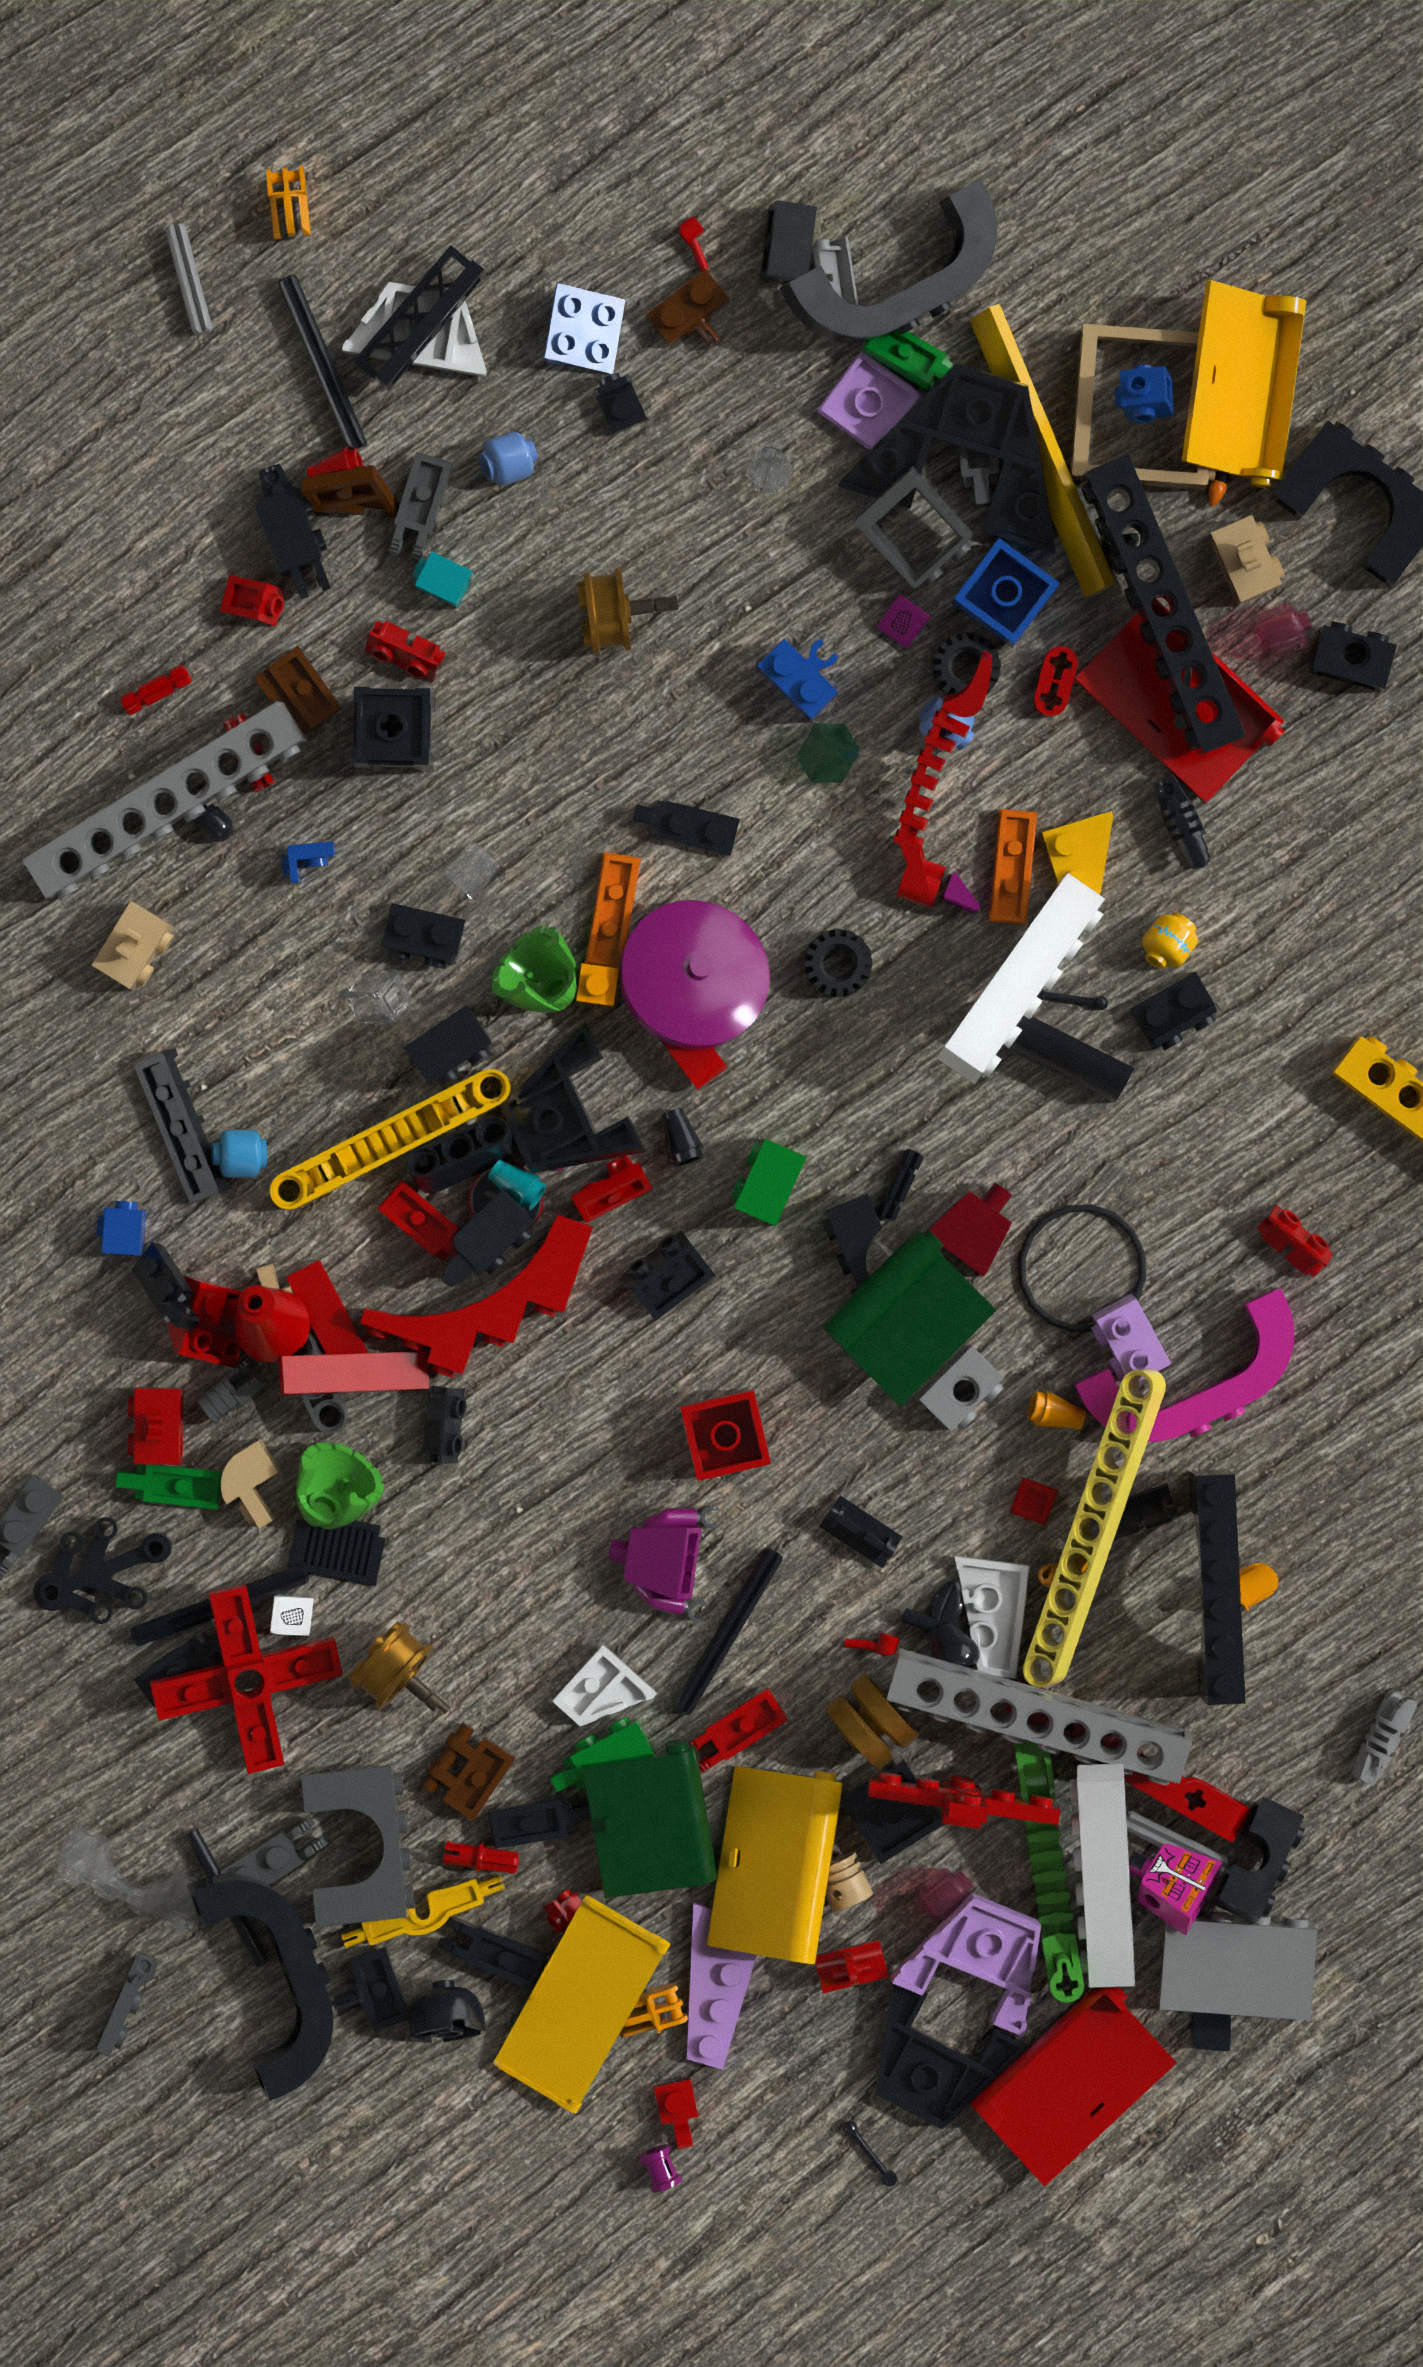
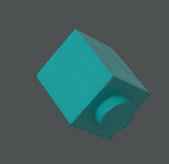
M431 551L428 559L420 558L412 577L417 579L415 586L418 590L458 609L474 574L472 570Z

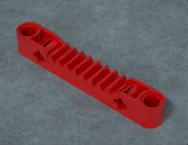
M1025 1678L1022 1679L1021 1683L1032 1686ZM1009 1704L1005 1708V1711L1007 1713H1009L1012 1710V1707ZM1035 1712L1027 1720L1033 1726H1042L1048 1721V1717L1044 1713ZM1071 1723L1072 1726L1069 1729L1067 1727L1064 1729V1732L1071 1737L1080 1736L1085 1730L1079 1723ZM1111 1734L1106 1739L1104 1735L1100 1742L1106 1747H1115L1118 1745L1119 1739L1115 1734ZM1138 1749L1137 1753L1140 1756L1145 1757L1144 1752L1141 1749ZM1101 1761L1096 1762V1764H1108ZM1133 1771L1131 1775L1124 1774L1125 1782L1230 1842H1234L1252 1811L1251 1808L1196 1777L1184 1778L1182 1775L1180 1784L1170 1781L1169 1785H1161L1150 1781L1147 1778L1148 1775ZM1199 1789L1198 1794L1201 1796L1202 1801L1200 1804L1193 1802L1188 1806L1189 1801L1185 1794L1187 1792L1195 1793Z

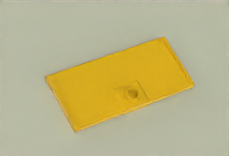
M586 1895L493 2064L553 2100L559 2106L576 2114L661 1958L670 1947V1943Z

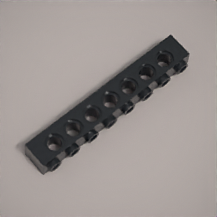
M1129 454L1087 471L1082 476L1084 483L1080 484L1082 494L1087 504H1094L1099 516V518L1095 519L1097 530L1103 540L1108 539L1114 552L1109 555L1112 566L1117 575L1123 574L1128 586V588L1124 589L1125 597L1132 610L1138 609L1143 623L1139 624L1140 633L1147 646L1153 645L1158 657L1153 660L1155 669L1162 681L1167 679L1172 693L1168 695L1169 702L1175 715L1181 714L1187 728L1183 730V735L1191 751L1196 749L1198 756H1201L1242 739L1246 736ZM1113 492L1121 494L1126 502L1125 509L1123 511L1112 510L1107 503L1108 494ZM1124 528H1134L1140 534L1138 546L1132 547L1123 541L1122 531ZM1139 563H1148L1154 568L1155 577L1153 581L1145 582L1138 577L1137 566ZM1154 598H1163L1168 602L1170 607L1168 616L1159 617L1154 614L1151 608ZM1169 633H1177L1183 638L1184 648L1181 652H1173L1167 647L1166 637ZM1183 668H1192L1197 672L1199 682L1196 687H1188L1183 684L1181 680ZM1198 703H1207L1213 709V719L1211 722L1205 723L1197 718L1195 710Z

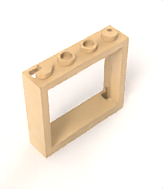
M1083 324L1080 335L1070 474L1073 480L1084 481L1082 476L1087 471L1098 467V465H1088L1097 339L1197 347L1199 332ZM1196 466V473L1135 468L1143 486L1205 490L1208 486V480L1214 481L1216 470Z

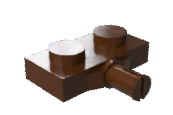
M705 269L646 314V317L669 347L684 336L697 332L708 348L711 349L715 346L714 342L718 344L722 338L719 337L708 322H710L715 312L729 302V298Z

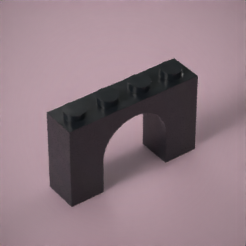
M1327 421L1270 496V499L1300 520L1326 485L1333 480L1343 476L1354 475L1374 482L1381 488L1387 498L1390 511L1389 522L1385 532L1360 566L1390 588L1396 583L1423 547V491L1412 484L1415 479L1408 472L1400 467H1396L1393 470L1382 461L1385 458L1384 455L1369 444L1363 447L1353 440L1354 433L1344 424L1336 421L1333 425Z

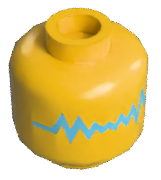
M1173 912L1171 915H1159L1144 934L1141 941L1147 953L1145 955L1146 960L1152 966L1161 970L1165 967L1172 969L1180 968L1197 946L1198 938L1195 933V925L1188 918L1176 912Z

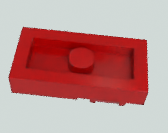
M628 1156L618 1157L606 1164L610 1178L586 1184L579 1192L571 1195L585 1223L653 1189L639 1162L633 1164Z

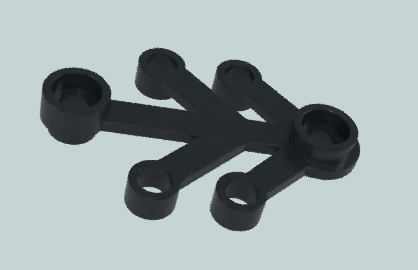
M103 1517L95 1524L96 1536L81 1572L67 1577L74 1555L81 1551L84 1546V1539L76 1531L65 1533L60 1539L61 1551L52 1573L41 1576L34 1585L33 1596L36 1603L48 1611H56L64 1606H68L89 1615L93 1622L104 1624L113 1616L111 1604L103 1600L94 1602L73 1592L82 1587L89 1586L123 1600L131 1609L142 1608L148 1600V1594L143 1587H130L108 1578V1576L146 1560L151 1563L165 1561L173 1550L172 1541L166 1534L161 1532L151 1533L145 1537L142 1546L102 1562L111 1538L116 1536L119 1530L118 1523L114 1518ZM103 1521H108L113 1525L111 1535H104L100 1531V1525ZM68 1536H74L78 1539L77 1549L70 1550L66 1547L65 1541ZM157 1541L161 1543L163 1551L160 1555H153L150 1552L149 1546L151 1542ZM53 1585L58 1589L59 1593L56 1599H50L46 1596L45 1589L47 1586ZM132 1591H139L142 1594L143 1600L140 1604L131 1603L129 1595ZM102 1605L107 1608L108 1615L105 1619L96 1617L94 1611L97 1606Z

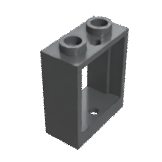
M913 466L857 515L854 520L857 527L914 589L921 583L926 587L931 585L943 573L940 566L949 558L956 562L971 548L968 541L972 538V531ZM914 488L957 534L918 570L876 524L882 516Z

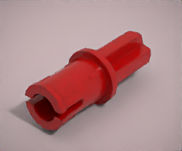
M447 1840L444 1850L460 1853V1855L444 1854L443 1865L449 1864L475 1868L476 1873H480L481 1870L515 1874L518 1870L520 1859L518 1852L485 1847V1843L475 1846Z

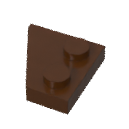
M374 465L357 466L349 470L322 473L315 477L302 479V492L315 512H343L349 515L364 516V508L386 509L387 517L389 518L397 516L399 503Z

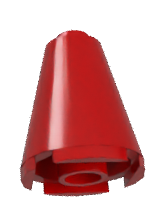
M258 1285L248 1287L240 1294L235 1317V1335L239 1345L248 1355L257 1361L271 1364L278 1362V1358L281 1356L293 1355L300 1347L304 1346L310 1331L309 1313L303 1302L296 1295L283 1289Z

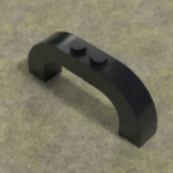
M979 179L938 202L951 226L954 240L951 256L941 270L879 304L858 306L847 302L836 293L820 265L779 288L791 311L805 326L820 336L838 342L862 343L878 339L896 329L901 336L920 325L917 319L919 316L929 312L931 317L934 318L952 308L949 300L968 290L983 275L991 261L996 245V214L992 200L982 180Z
M219 1874L198 1880L187 1885L198 1918L206 1927L237 1915L252 1916L265 1924L294 2000L296 2009L295 2023L287 2039L276 2048L251 2058L264 2095L270 2101L295 2090L315 2073L327 2054L333 2033L332 2005L325 1985L330 1983L327 1970L322 1962L317 1964L312 1950L318 1947L309 1927L304 1929L294 1908L272 1887L258 1879L240 1874Z

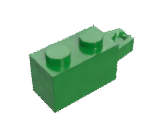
M627 1716L607 1726L609 1733L597 1739L594 1734H591L574 1743L573 1745L576 1750L563 1760L566 1768L550 1777L555 1790L559 1792L573 1784L576 1785L578 1791L586 1788L583 1766L657 1756L638 1718L629 1721Z

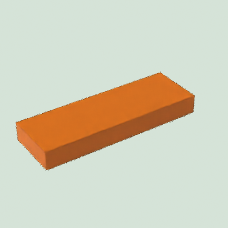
M999 809L988 922L1027 925L1037 812Z
M608 852L603 853L585 964L619 968L621 953L628 939L641 858Z

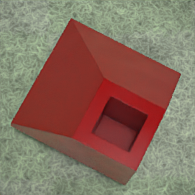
M183 1275L195 1293L189 1303L199 1317L200 1322L193 1331L181 1327L176 1328L171 1323H167L174 1353L235 1368L242 1349L235 1335L237 1301L243 1291Z

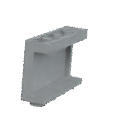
M1211 1911L1210 1917L1197 1916L1187 1935L1180 1933L1163 1920L1164 1940L1160 1989L1157 1992V2005L1160 2010L1311 2021L1318 1930L1314 1925L1308 1924L1307 1918L1286 1917L1285 1922H1271V1916H1261V1919L1251 1923L1244 1919H1233V1914L1230 1912Z

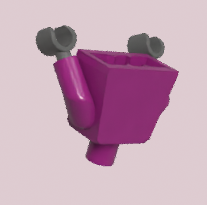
M706 1506L700 1512H697L695 1508H667L646 1518L642 1528H632L629 1541L618 1539L612 1541L609 1549L610 1561L625 1564L624 1580L634 1584L635 1592L651 1608L677 1615L685 1612L690 1620L694 1622L704 1620L700 1615L691 1614V1609L696 1604L708 1607L702 1598L692 1597L702 1529L695 1526L697 1523H700L705 1528L712 1529L718 1527L720 1524H708L705 1521L706 1512L709 1510L717 1511L719 1510L717 1507Z

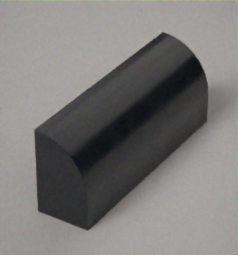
M1023 1015L1016 1025L1022 1031L1010 1048L1004 1045L1001 1046L1113 1103L1120 1096L1134 1070V1067L1033 1016L1029 1020Z

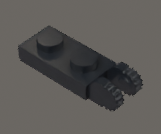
M449 1917L447 1925L451 1929L472 1936L473 1940L468 1949L449 1938H440L438 1947L463 1958L465 1963L527 1989H534L547 1959V1953L481 1925L476 1927L457 1917Z

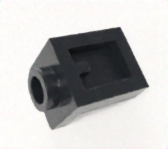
M614 373L598 381L600 387L594 389V393L613 436L647 421L629 374L620 377L619 373Z

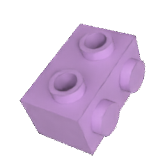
M1131 1293L1092 1314L1096 1325L1091 1327V1330L1101 1347L1108 1345L1114 1357L1108 1360L1118 1380L1124 1378L1130 1371L1140 1369L1160 1371L1171 1365L1140 1304Z

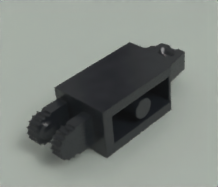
M280 464L260 470L259 476L264 498L260 499L256 511L279 573L282 577L292 575L301 600L309 597V589L306 581L302 578L300 570L314 566L319 587L323 591L331 589L322 562H325L322 552L328 550L321 529L313 531L309 516L315 514L313 507L304 494L300 495L296 486L292 487Z

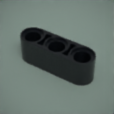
M490 1116L417 1148L407 1158V1170L420 1191L433 1194L493 1168L499 1160L507 1162L516 1153L517 1144L506 1121L498 1116ZM502 1136L499 1141L491 1143L494 1138ZM467 1152L465 1156L456 1158L459 1154ZM433 1167L428 1173L422 1174L425 1169Z

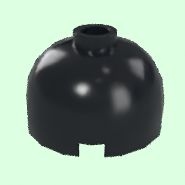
M454 1980L433 1982L432 1989L421 1993L415 1999L410 2011L411 2040L415 2042L432 2043L431 2035L436 2038H443V2042H452L481 2035V2031H486L485 2016L481 2002L467 1988L455 1987Z

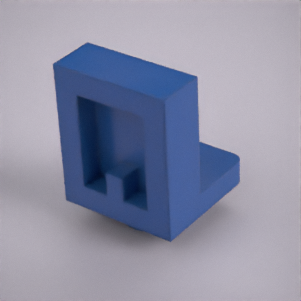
M335 842L288 845V854H282L281 856L283 876L290 877L291 884H301L299 861H305L306 868L328 866V859L336 858Z

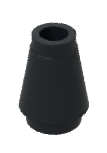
M683 1108L673 1109L662 1114L668 1159L673 1160L674 1166L687 1165L703 1157L701 1149L704 1146L685 1115Z

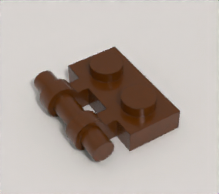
M462 1722L455 1734L451 1732L445 1740L447 1746L437 1761H432L426 1769L428 1774L421 1783V1786L434 1793L440 1782L444 1783L450 1789L442 1801L474 1821L516 1757L485 1736L477 1748L473 1747L467 1741L475 1729ZM460 1753L469 1760L457 1777L449 1771V1768Z

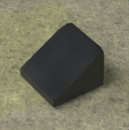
M1193 2012L1191 2047L1201 2050L1230 2051L1231 2015Z

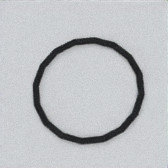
M1093 1204L1066 1205L1043 1216L1026 1235L1018 1257L1019 1284L1029 1306L1048 1324L1072 1333L1092 1332L1091 1327L1096 1324H1069L1051 1317L1036 1303L1026 1282V1257L1033 1238L1048 1222L1067 1213L1093 1212L1112 1219L1129 1235L1138 1254L1139 1278L1133 1292V1296L1137 1301L1146 1281V1255L1135 1230L1117 1213Z

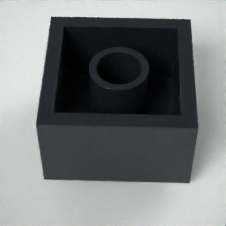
M465 1005L403 1048L429 1086L438 1084L440 1088H444L461 1077L458 1070L467 1063L475 1067L493 1054L489 1049L496 1044L471 1007Z

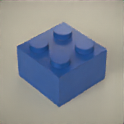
M999 538L955 596L952 604L1009 647L1013 648L1060 583Z

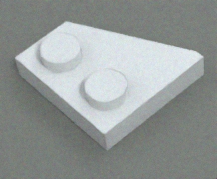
M603 1644L552 1701L579 1726H583L639 1702L650 1700L655 1697L657 1692Z

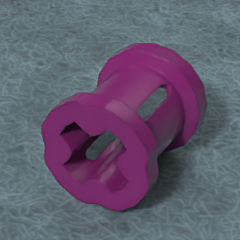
M669 2144L653 2147L638 2156L639 2162L645 2164L652 2182L650 2185L652 2193L664 2191L682 2182V2177L675 2172L668 2154L671 2151Z

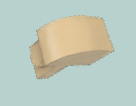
M262 1439L233 1456L225 1466L221 1477V1492L226 1505L240 1497L243 1502L239 1505L242 1515L249 1525L256 1523L259 1529L273 1521L275 1517L256 1486L281 1471Z

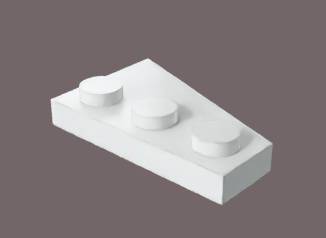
M954 1556L959 1572L963 1601L967 1611L970 1635L980 1650V1658L977 1662L978 1671L1016 1679L1030 1565Z

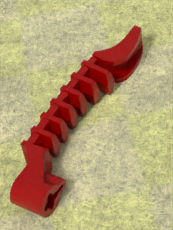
M985 650L970 683L962 690L945 696L940 710H936L931 720L933 723L931 730L928 729L924 738L926 743L924 750H920L916 762H919L916 770L914 769L910 782H912L911 789L907 791L904 803L907 804L905 810L902 809L898 821L901 823L900 830L897 829L893 842L900 845L907 862L896 897L930 909L934 903L946 867L926 860L923 850L925 839L916 835L918 829L925 831L929 819L913 812L915 807L930 811L933 803L932 798L919 794L921 786L935 791L939 779L925 774L928 766L941 772L946 762L945 759L932 754L934 746L952 754L956 745V741L939 734L941 728L943 727L963 738L966 737L970 729L969 725L948 716V712L959 717H970L978 713L984 704L992 672V654Z

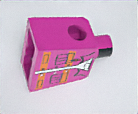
M1167 1843L1162 1845L1154 1860L1134 1851L1129 1859V1874L1142 1880L1137 1895L1138 1902L1180 1933L1187 1935L1218 1881L1222 1862Z

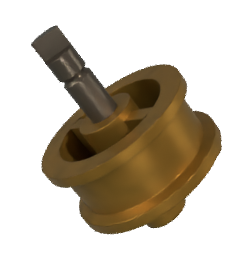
M621 567L615 568L614 574L591 577L589 571L583 572L584 581L577 582L580 610H588V618L582 619L585 647H593L594 655L600 654L601 648L624 646L625 651L631 650L628 624L632 623L631 616L650 614L655 611L679 610L677 596L655 597L654 599L647 598L629 601L628 593L624 594Z
M397 1621L385 1635H380L367 1650L370 1654L365 1661L361 1660L348 1675V1678L352 1681L351 1686L354 1689L362 1687L377 1700L375 1707L378 1710H382L405 1688L421 1702H424L433 1712L438 1708L446 1714L451 1708L416 1677L420 1668L433 1652L434 1646L430 1643L426 1646L421 1644L408 1632L410 1626L406 1622L401 1624Z

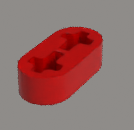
M1065 646L1052 648L1046 654L1034 693L1033 704L1035 710L1046 718L1059 716L1065 710L1077 671L1078 660L1076 654ZM1059 654L1066 655L1065 661L1071 664V668L1064 669L1060 680L1053 678L1055 666L1050 664V659H1057ZM1051 684L1057 685L1056 698L1061 700V705H1054L1052 710L1045 709V702L1040 700V696L1049 693Z

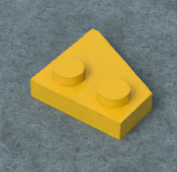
M1112 811L1041 833L1058 886L1066 874L1069 873L1096 893H1101L1113 821Z

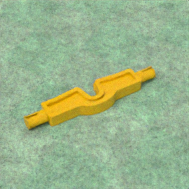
M499 1874L478 1883L476 1878H472L456 1885L429 1891L426 1899L430 1915L427 1918H420L415 1908L409 1909V1916L406 1918L362 1922L361 1927L341 1933L343 1941L357 1936L345 1941L344 1946L347 1949L367 1940L370 1945H374L404 1933L408 1935L431 1933L444 1925L450 1916L482 1905L485 1896L505 1890L504 1883L489 1887L502 1882V1878Z

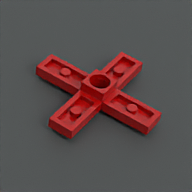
M245 1583L208 1591L223 1664L149 1681L157 1719L161 1721L232 1703L247 1773L251 1774L283 1766L285 1764L271 1703V1693L343 1676L334 1637H329L261 1654ZM252 1669L260 1673V1681L254 1689L244 1692L235 1688L234 1682L240 1672Z
M879 1772L878 1778L869 1777L867 1791L868 1797L941 1807L942 1823L980 1829L981 1823L987 1822V1815L1058 1825L1061 1811L1058 1805L1052 1804V1798L1030 1795V1800L1026 1801L1014 1799L1015 1793L1005 1790L993 1789L992 1795L983 1794L980 1786L973 1782L974 1778L962 1775H951V1780L942 1779L940 1788L939 1781L917 1778L916 1784L901 1782L900 1775Z

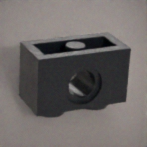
M1334 621L1331 622L1330 626H1322L1319 630L1308 673L1382 692L1386 688L1397 648L1396 644L1388 642L1390 637L1371 631L1367 632V636L1352 633V626ZM1354 645L1362 651L1363 660L1361 664L1352 665L1346 661L1344 650L1347 646Z

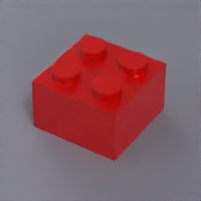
M754 1388L680 1405L697 1481L771 1464Z

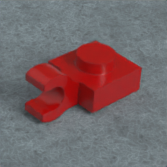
M691 2078L654 2086L662 2125L673 2123L678 2150L692 2147L694 2143L688 2119L699 2117Z

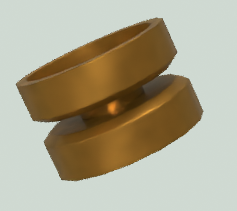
M863 1673L850 1685L852 1695L862 1707L857 1709L848 1698L838 1695L825 1707V1710L837 1724L839 1732L860 1755L863 1754L876 1769L880 1770L893 1759L892 1749L882 1737L884 1734L902 1748L908 1746L919 1734L900 1710L893 1707L891 1701L886 1700V1694L866 1673Z

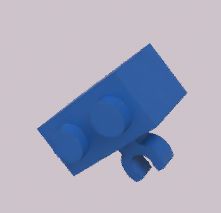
M783 639L757 665V670L812 722L838 694V691L818 672L820 669L832 667L836 663L838 655L834 653L828 660L819 659L817 650L824 644L819 639L812 644L809 657L806 660L793 646Z

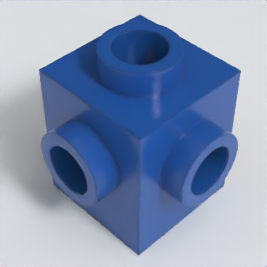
M1137 365L1132 367L1131 370L1120 371V385L1115 386V402L1117 408L1123 409L1128 421L1149 423L1154 421L1155 418L1173 416V383L1165 366Z

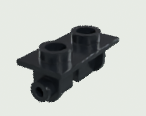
M432 1386V1393H428L426 1419L437 1420L438 1427H425L422 1453L426 1454L425 1461L438 1462L439 1464L458 1463V1456L463 1448V1439L460 1435L461 1423L467 1408L466 1399L464 1398L465 1388Z
M1167 1483L1128 1497L1114 1541L1140 1532L1137 1524L1138 1521L1143 1520L1146 1528L1149 1529L1167 1522L1170 1523L1173 1517L1178 1516Z
M841 1495L819 1526L881 1568L892 1557L903 1537Z

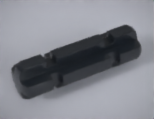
M912 1149L904 1151L900 1160L902 1164L900 1168H896L885 1192L887 1197L885 1200L882 1199L877 1209L879 1216L890 1221L896 1219L901 1209L898 1206L900 1202H904L916 1176L914 1175L915 1169L919 1170L923 1161L921 1153Z

